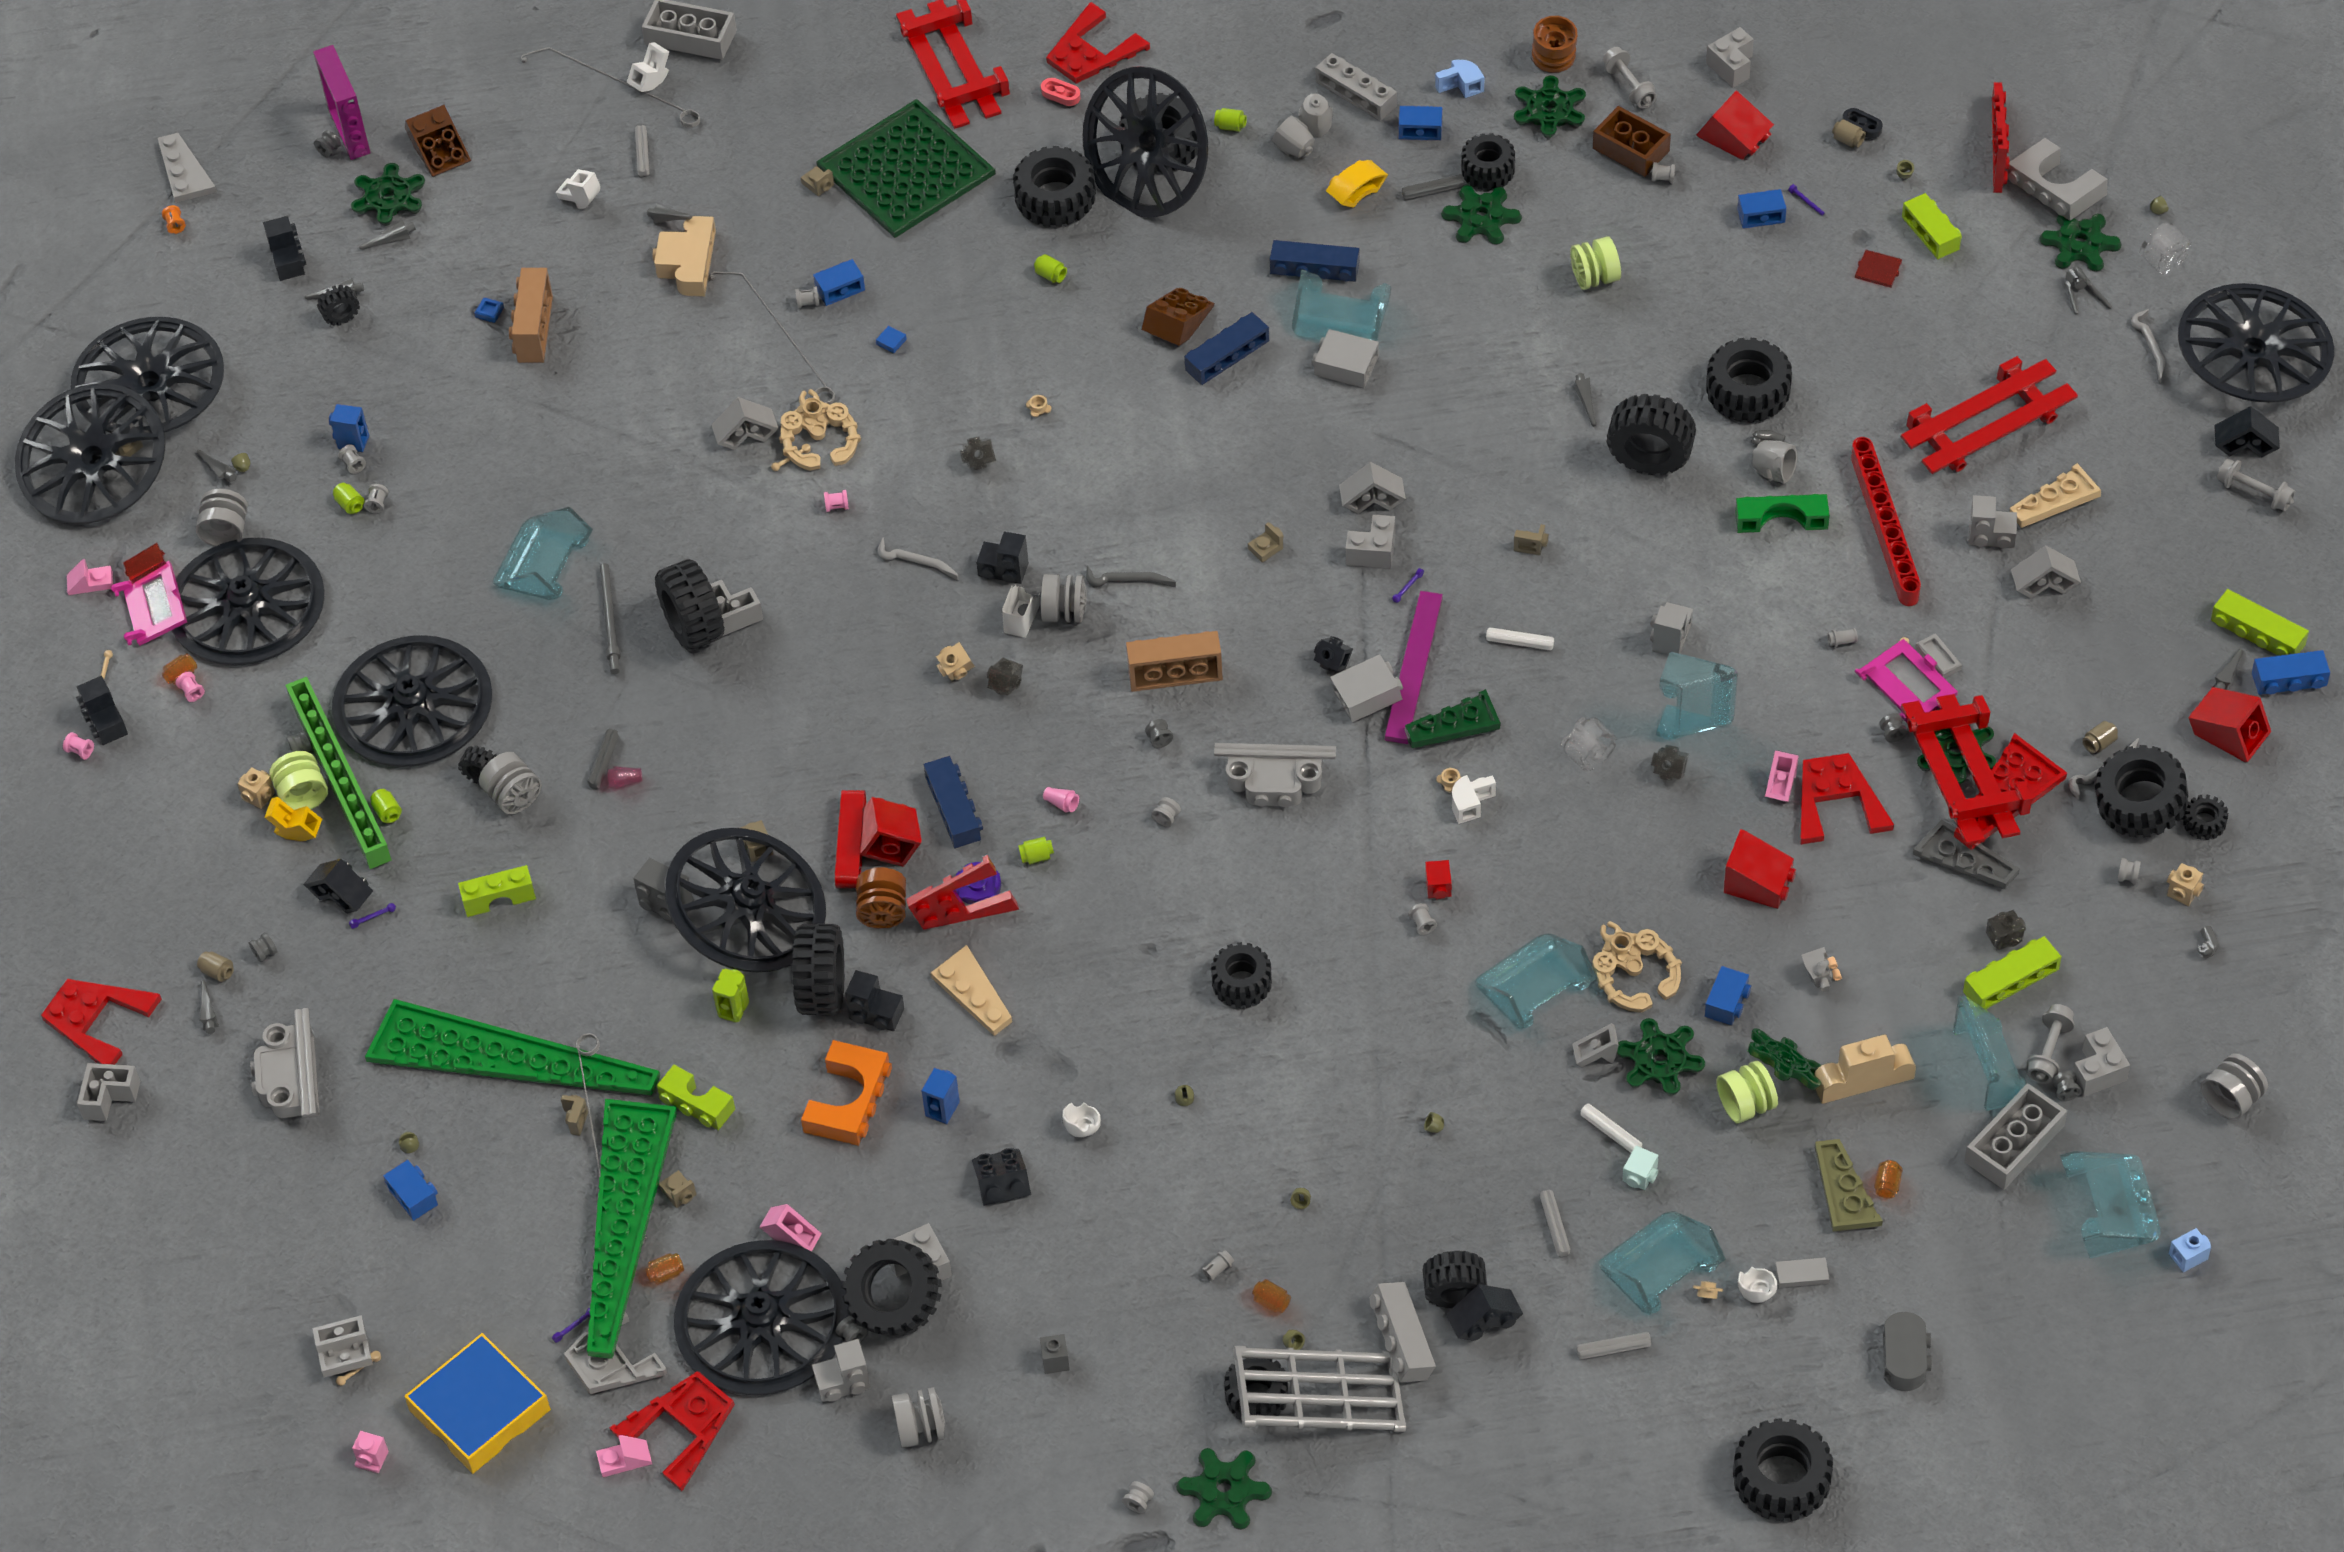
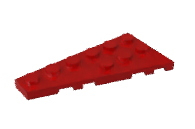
M1994 82L1992 91L1993 193H2002L2003 184H2007L2008 171H2005V169L2009 170L2010 158L2007 156V153H2009V140H2007L2009 124L2005 123L2007 108L2004 107V104H2006V91H2003L2002 82Z
M2014 733L2009 745L2004 749L1998 763L1991 770L2001 792L2014 790L2016 782L2025 781L2033 798L2032 804L2063 782L2067 777L2065 770L2016 733ZM2018 809L2011 811L2014 818L2019 815ZM1991 815L1975 818L1985 839L1998 830ZM1958 827L1955 829L1954 837L1970 850L1980 844L1966 845Z

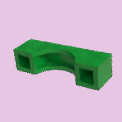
M1827 494L1736 498L1737 533L1760 532L1766 522L1777 517L1794 519L1805 530H1828L1830 514Z

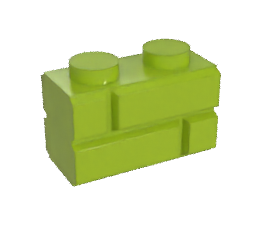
M725 968L722 969L718 980L712 988L717 1015L719 1018L732 1022H740L744 1014L743 1011L746 1010L749 1004L745 977L738 970Z

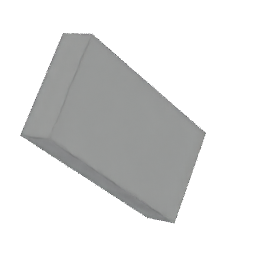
M1936 633L1916 643V649L1923 657L1929 654L1937 662L1935 670L1943 678L1961 670L1962 664Z
M1826 1258L1779 1261L1775 1264L1779 1288L1829 1284Z

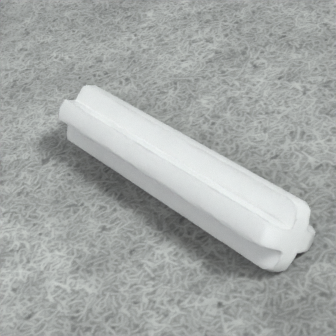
M1488 628L1486 640L1545 650H1552L1554 646V638L1550 636L1497 628Z
M1586 1104L1581 1109V1116L1630 1153H1632L1635 1146L1642 1148V1142L1592 1105Z

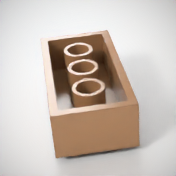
M521 268L520 277L516 278L518 293H514V306L516 307L511 312L513 326L509 327V339L513 340L512 352L516 354L518 363H544L553 301L547 268Z
M1205 631L1196 634H1182L1173 637H1158L1156 639L1126 642L1128 672L1132 692L1223 680L1218 631Z

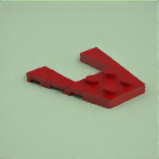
M1090 2L1048 54L1046 60L1050 66L1077 84L1100 73V69L1105 67L1111 68L1124 58L1130 59L1135 57L1136 53L1143 49L1148 51L1150 43L1134 33L1108 54L1104 55L1080 38L1106 18V12Z
M1849 753L1803 760L1801 845L1824 841V832L1815 803L1849 797H1860L1870 834L1893 831L1894 823Z
M988 855L982 857L983 862L975 866L971 863L964 867L963 873L953 878L951 875L945 877L941 885L935 888L931 885L906 899L909 909L923 930L1019 910L1018 903L1010 890L965 906L955 889L997 875L996 868Z
M67 979L41 1014L43 1021L63 1037L66 1036L78 1049L81 1048L96 1063L115 1065L123 1055L121 1049L85 1033L108 1001L150 1017L162 998L158 993Z
M698 1371L670 1388L671 1391L659 1398L657 1396L651 1400L648 1406L638 1412L635 1410L626 1416V1420L618 1425L613 1424L609 1427L610 1431L618 1438L619 1435L638 1438L665 1411L694 1435L696 1439L662 1472L663 1476L681 1492L686 1487L735 1405L730 1397Z

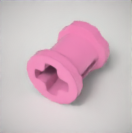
M843 490L841 493L832 494L824 492L826 512H830L831 509H849L846 490Z
M192 672L182 673L176 679V686L184 691L185 697L189 702H195L204 695V688L195 681V675Z
M73 732L69 733L63 742V750L65 752L76 753L84 760L90 757L94 749L92 740L81 739Z

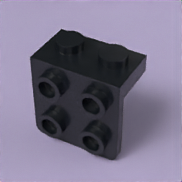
M1006 1148L998 1153H985L972 1159L983 1206L1031 1195L1027 1169L1019 1149Z

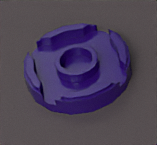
M973 862L972 864L975 866L981 862ZM963 869L961 871L959 870L956 873V876L963 873ZM996 870L997 875L955 889L961 900L967 904H973L993 897L1000 893L1002 886L1000 873Z

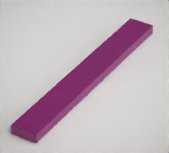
M1420 591L1399 676L1403 689L1400 690L1402 700L1392 705L1385 733V741L1408 744L1405 725L1414 720L1443 594Z

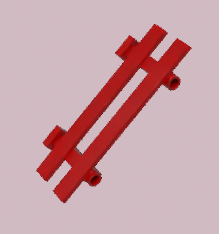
M937 0L927 4L930 11L929 14L915 17L912 9L896 13V18L900 23L902 36L907 37L937 95L936 99L939 107H943L954 129L970 124L961 104L975 99L986 119L1002 114L993 93L1000 92L1002 97L1010 95L1007 76L1002 67L999 66L993 68L994 75L983 77L956 26V23L963 22L965 27L973 24L971 9L967 1L956 0L957 5L946 7L943 0ZM937 29L940 30L967 82L966 84L952 88L925 33Z
M2016 356L1999 365L1996 379L2000 383L1931 418L1932 408L1927 403L1910 411L1906 423L1909 430L1901 434L1900 437L1910 449L1926 441L1934 448L1935 453L1922 459V463L1931 474L1947 466L1952 471L1959 472L1967 465L1965 457L2038 418L2043 423L2050 424L2054 422L2058 417L2055 413L2056 409L2078 398V394L2066 383L2043 395L2035 384L2056 374L2057 370L2047 359H2044L2022 371V360ZM2016 394H2019L2026 403L2021 408L1954 443L1944 433Z
M1955 694L1940 696L1936 698V701L1941 710L1924 712L1919 700L1902 703L1901 708L1907 719L1908 729L1914 733L1946 801L1949 816L1951 819H1954L1965 844L1971 845L1985 841L1975 818L1986 815L1992 816L2002 838L2020 835L2021 831L2011 811L2018 809L2020 816L2030 814L2033 798L2025 781L2016 782L2014 790L2001 792L1969 726V724L1976 723L1978 729L1988 727L1991 711L1983 695L1974 696L1972 704L1962 706L1959 705ZM1950 728L1982 796L1965 798L1934 731Z

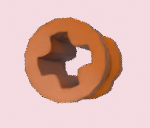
M175 205L164 208L162 217L167 222L166 228L168 232L177 234L184 230L186 224L180 217V208Z

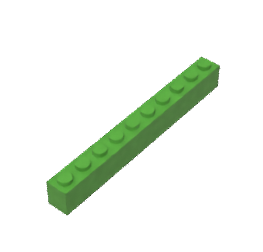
M304 677L286 684L290 702L369 869L392 861L387 843L308 678Z

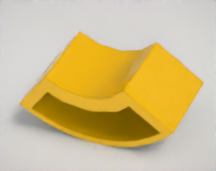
M1359 160L1339 175L1334 176L1330 180L1326 192L1340 204L1354 208L1366 195L1377 193L1388 174L1372 160Z

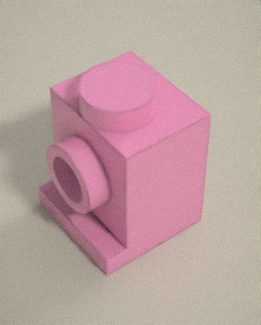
M360 1431L352 1447L356 1457L355 1467L379 1473L389 1452L384 1437Z

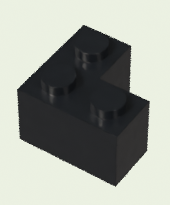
M288 216L263 222L279 280L283 281L305 275L303 266L307 264L304 253L298 252L302 248L299 238H294V236L298 235L295 223L290 224Z
M2251 406L2214 425L2215 446L2229 457L2247 447L2261 458L2280 449L2279 427Z
M1004 531L1000 544L984 541L976 562L978 576L986 579L1022 584L1029 564L1026 535Z
M102 675L76 686L79 696H76V700L80 708L83 709L80 711L85 722H91L92 724L89 726V729L94 739L99 738L102 745H105L128 735L124 721L115 706L111 692Z
M342 859L319 864L303 884L317 899L331 898L346 914L358 911L373 892L368 886V881L358 876L352 870V866Z
M855 970L845 992L849 1019L858 1024L865 1023L875 1026L880 1030L895 1031L904 1011L903 995L881 990L878 976Z
M1478 1284L1446 1313L1457 1338L1470 1341L1480 1339L1490 1326L1504 1329L1510 1328L1523 1315L1511 1289Z

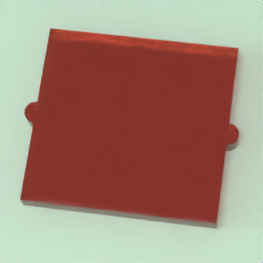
M1865 250L1862 260L1858 261L1859 267L1855 278L1892 288L1895 278L1899 276L1902 259Z
M158 543L153 544L123 562L126 569L125 574L129 576L132 584L166 564L164 559L165 553L160 549Z

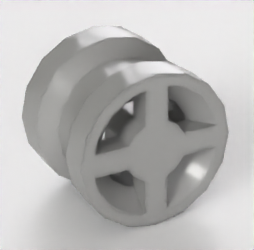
M1163 797L1158 803L1159 807L1153 810L1152 817L1160 825L1169 827L1173 824L1174 817L1180 813L1181 808L1173 799Z
M2122 858L2117 881L2123 882L2128 880L2132 884H2137L2141 861L2131 862L2127 858Z
M1133 1481L1129 1486V1494L1124 1495L1122 1502L1130 1510L1144 1513L1147 1509L1146 1503L1153 1498L1154 1492L1147 1485Z

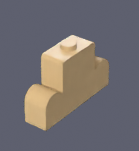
M693 216L692 219L685 220L683 224L685 232L659 233L657 248L653 249V261L657 277L676 279L677 289L680 294L686 296H705L716 228L714 217Z
M1881 1035L1842 1046L1837 1064L1827 1063L1815 1071L1814 1076L1821 1081V1085L1816 1091L1821 1103L1824 1104L1912 1080L1915 1077L1916 1066L1905 1044L1891 1046L1887 1035Z

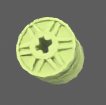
M1606 236L1593 240L1592 248L1588 242L1582 243L1581 246L1576 244L1571 247L1572 269L1581 289L1586 290L1590 286L1597 287L1599 285V278L1604 284L1620 280V260L1616 247L1610 237Z
M295 751L287 753L278 758L269 770L270 778L274 788L277 790L278 797L293 810L305 806L313 809L319 806L328 795V787L320 773L317 760L309 752Z
M1753 1061L1749 1065L1741 1066L1739 1073L1736 1070H1732L1718 1076L1716 1079L1722 1105L1735 1123H1742L1753 1118L1755 1111L1763 1114L1766 1110L1775 1109L1778 1105V1096L1772 1078L1759 1061Z

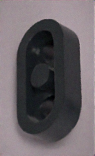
M1850 108L1844 111L1843 119L1861 127L1862 131L1866 132L1865 137L1877 138L1882 134L1883 123L1880 119L1857 108Z

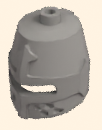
M1312 93L1308 95L1299 109L1298 119L1308 127L1313 137H1322L1332 126L1333 109L1329 106L1325 97Z
M1291 115L1277 128L1272 142L1288 156L1291 154L1301 158L1313 151L1312 146L1315 139L1309 132L1308 127L1298 118Z
M1764 440L1760 442L1753 451V467L1756 469L1755 471L1764 478H1773L1774 481L1785 484L1791 479L1796 468V446L1782 441Z

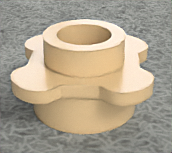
M1035 395L1026 402V407L1031 410L1032 417H1038L1044 413L1051 412V406L1047 404V398L1042 395Z
M1447 768L1441 775L1437 776V783L1442 784L1446 792H1452L1454 784L1461 778L1460 773L1454 768Z
M1701 1281V1286L1693 1285V1288L1698 1289L1697 1296L1717 1299L1718 1291L1723 1292L1722 1288H1716V1283Z

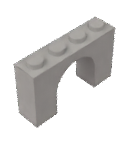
M2044 138L2009 162L2008 180L2070 221L2107 195L2108 179L2091 169L2075 181L2066 184H2055L2045 180L2042 176L2060 164V147Z

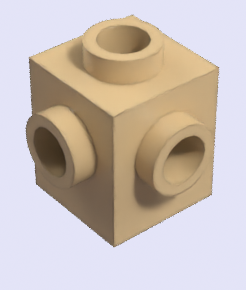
M960 642L954 646L945 647L936 656L940 662L936 665L943 677L948 675L951 681L963 678L967 675V671L975 667Z
M251 767L239 780L238 787L242 799L260 809L275 794L270 775L263 770L258 771Z
M2181 863L2177 871L2173 869L2167 879V883L2170 884L2167 896L2189 906L2195 896L2198 897L2203 890L2204 884L2201 883L2203 873L2194 867Z

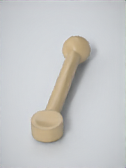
M804 444L799 452L801 454L809 453L811 447L809 444ZM787 457L779 463H773L771 468L773 471H778L780 466L791 460Z
M111 650L104 652L105 660L101 672L103 679H105L109 659L113 656Z
M379 1351L371 1353L372 1362L381 1360ZM364 1367L351 1370L346 1375L337 1377L336 1383L339 1386L344 1385L347 1379Z

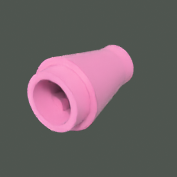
M1047 787L1043 793L1045 801L1050 802L1065 813L1069 811L1074 812L1078 807L1079 795L1075 794L1073 790Z

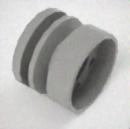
M212 489L205 492L201 497L196 525V534L199 539L212 546L236 539L237 542H240L243 537L248 508L245 498L239 493L227 489Z
M1044 574L1041 591L1042 621L1058 622L1060 613L1064 612L1066 622H1071L1072 612H1074L1075 623H1082L1087 603V589L1084 583V576L1077 575L1075 585H1073V576L1068 574L1065 585H1062L1060 574Z
M505 752L491 759L485 765L479 777L480 787L506 814H516L529 807L536 800L542 786L540 778L514 752Z
M2232 1053L2201 1082L2200 1088L2203 1097L2213 1110L2223 1117L2237 1120L2251 1108L2253 1103L2258 1101L2267 1092L2268 1082L2262 1070L2253 1061L2243 1055Z
M934 1387L928 1388L929 1400L925 1401L922 1390H918L917 1402L912 1403L908 1392L892 1396L902 1448L918 1445V1433L924 1432L928 1443L932 1442L931 1430H936L938 1441L944 1440L945 1419L941 1400L937 1396Z

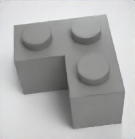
M1741 27L1737 28L1707 46L1706 64L1732 88L1736 87L1750 78L1751 61L1749 58L1753 55L1754 39Z
M737 397L711 424L717 444L733 450L748 436L766 442L778 429L771 408Z
M1369 462L1339 485L1342 506L1357 514L1373 503L1392 510L1406 499L1402 478L1372 462Z
M1973 495L1968 545L2014 548L2017 512L1996 511V497Z
M1373 515L1371 532L1348 531L1345 548L1346 565L1391 569L1395 540V516Z
M2046 545L2011 569L2017 591L2031 599L2048 587L2065 594L2081 583L2075 561Z
M722 580L711 584L722 612L721 615L725 627L724 635L763 620L761 603L752 587L730 595Z
M1666 602L1665 606H1660L1658 614L1654 613L1651 620V627H1653L1650 635V641H1653L1652 651L1679 658L1692 625L1693 609Z
M2108 1027L2085 1035L2082 1051L2086 1058L2075 1062L2073 1069L2077 1078L2076 1084L2080 1086L2082 1096L2085 1097L2127 1081L2130 1064Z
M87 1063L77 1102L84 1120L107 1121L112 1100L136 1102L141 1081L135 1066Z
M929 1223L894 1238L916 1245L924 1253H927L932 1258V1264L936 1265L939 1270L937 1274L938 1279L943 1281L952 1277L950 1261ZM890 1264L896 1277L908 1272L907 1269L900 1265Z
M859 1339L834 1345L836 1358L812 1365L822 1402L836 1401L843 1396L861 1394L865 1390L871 1389Z

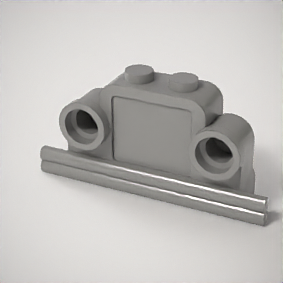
M1215 743L1214 756L1228 757V764L1226 766L1228 786L1236 792L1245 791L1246 801L1249 804L1260 807H1289L1300 804L1302 792L1312 794L1320 789L1323 759H1336V746Z
M309 1009L294 1010L295 1025L285 1026L275 1023L269 1025L264 1030L263 1040L266 1045L255 1050L254 1061L250 1062L252 1076L255 1075V1081L252 1082L253 1095H258L261 1104L265 1107H271L274 1115L279 1118L320 1116L315 1040L310 1024Z

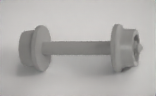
M1620 47L1609 49L1603 57L1606 71L1610 74L1620 72L1633 88L1629 95V100L1632 104L1637 105L1639 108L1651 106L1657 98L1653 83L1649 81L1639 83L1627 68L1631 58L1628 51L1622 50Z
M2226 459L2222 466L2219 467L2217 480L2224 483L2226 488H2229L2236 480L2273 498L2272 510L2280 509L2286 511L2290 504L2294 503L2293 498L2296 491L2290 488L2287 482H2283L2278 490L2240 473L2242 464L2240 460Z
M2054 1004L2043 1014L2042 1021L2050 1029L2042 1055L2030 1056L2027 1060L2029 1068L2027 1074L2035 1082L2050 1083L2053 1076L2059 1072V1065L2051 1057L2059 1033L2072 1031L2075 1024L2073 1021L2074 1013L2067 1006Z

